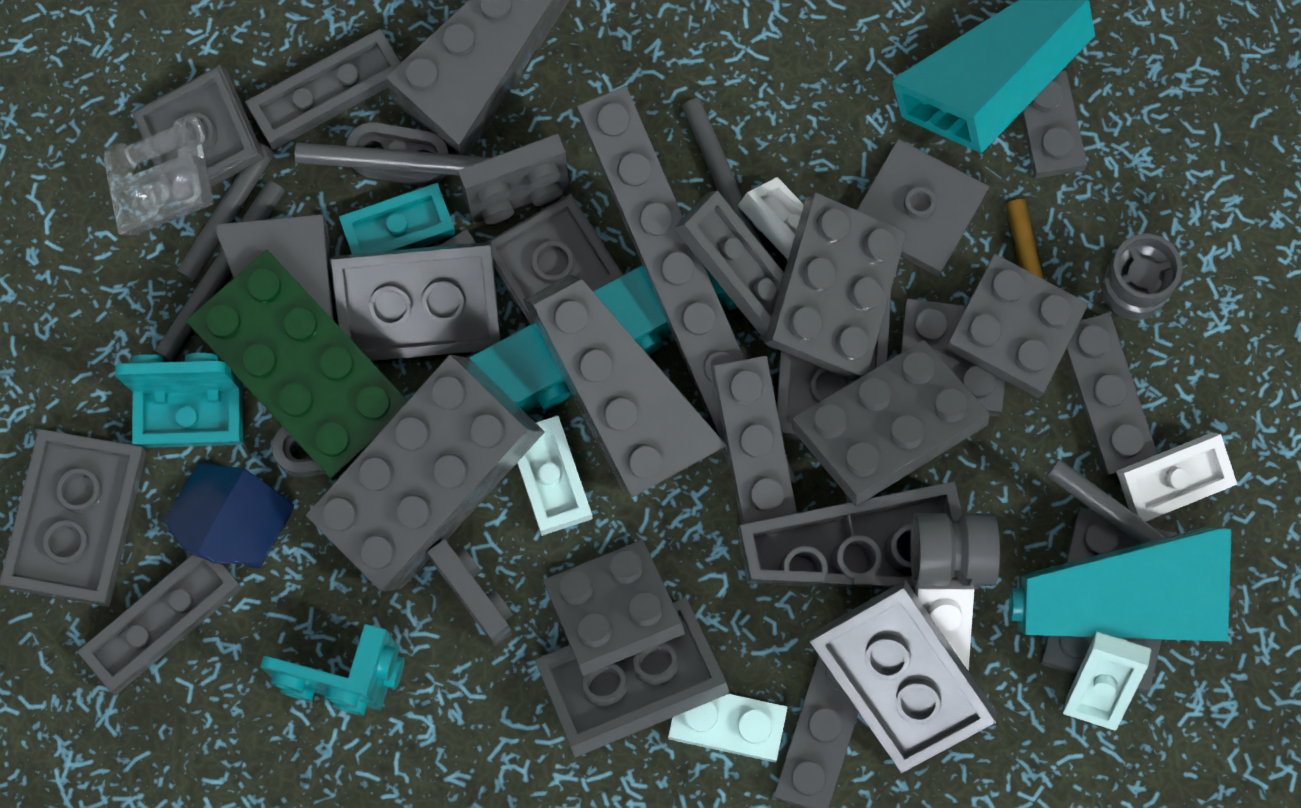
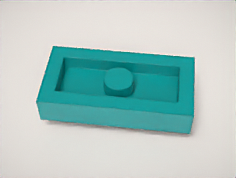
M438 183L339 216L352 254L422 248L456 236Z

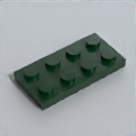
M267 249L186 320L190 327L231 368L236 377L332 481L357 459L408 402Z

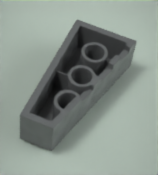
M468 0L386 76L392 100L425 131L432 132L442 138L450 154L471 156L479 138L491 125L502 102L511 88L514 89L534 52L540 48L570 0Z
M569 275L523 300L619 487L628 495L634 497L727 446L582 279Z
M955 481L870 498L858 506L850 502L742 524L737 528L736 536L746 583L888 590L906 580L911 589L915 591L916 586L912 578L910 560V537L913 515L915 513H946L952 522H958L962 516ZM974 586V591L979 589V586Z

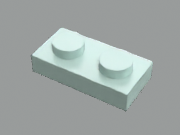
M559 416L537 422L545 433L517 462L541 536L593 519Z
M1096 632L1067 694L1063 714L1116 731L1149 665L1151 649L1122 638Z
M727 694L674 716L668 739L776 763L787 706Z

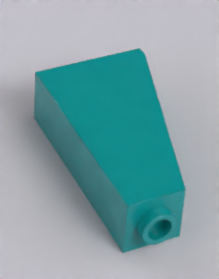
M1018 0L904 71L892 81L901 116L907 121L982 154L1094 38L1095 31L1089 0Z
M1204 527L1019 575V588H1011L1009 594L1010 621H1018L1017 630L1025 635L1094 637L1096 632H1100L1116 638L1228 642L1231 529Z

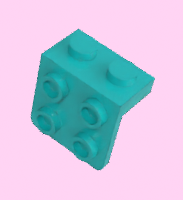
M191 353L185 355V362H163V357L158 355H134L130 357V363L115 365V377L133 392L132 445L143 448L243 445V383L225 362L218 361L217 355L211 353Z
M365 624L348 678L263 656L260 668L272 678L270 684L281 688L280 693L286 696L312 702L314 693L324 695V699L333 702L332 707L338 710L364 716L367 707L381 711L387 689H396L400 682L405 658L398 656L400 648L386 629Z

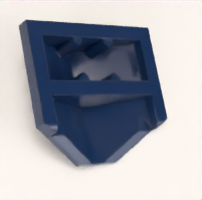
M198 463L163 522L167 531L172 533L184 551L212 563L248 564L251 568H261L294 509V504L245 468Z

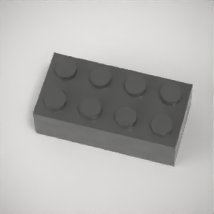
M450 354L306 516L380 591L402 589L430 559L427 551L442 540H447L545 431L470 358Z

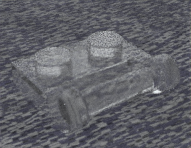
M187 115L177 119L172 128L127 146L124 143H119L105 150L104 163L118 234L134 236L214 204L202 143L205 141V130L201 121L196 116ZM177 149L179 157L132 175L137 164Z

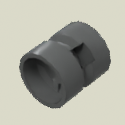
M1138 234L1125 240L1115 252L1103 274L1101 282L1103 300L1109 309L1121 318L1134 321L1148 319L1157 314L1181 280L1183 265L1179 252L1171 242L1162 236L1154 234Z
M915 513L912 519L910 537V560L914 585L947 586L953 577H957L962 586L996 585L1000 563V539L995 514L963 513L958 522H952L946 513Z

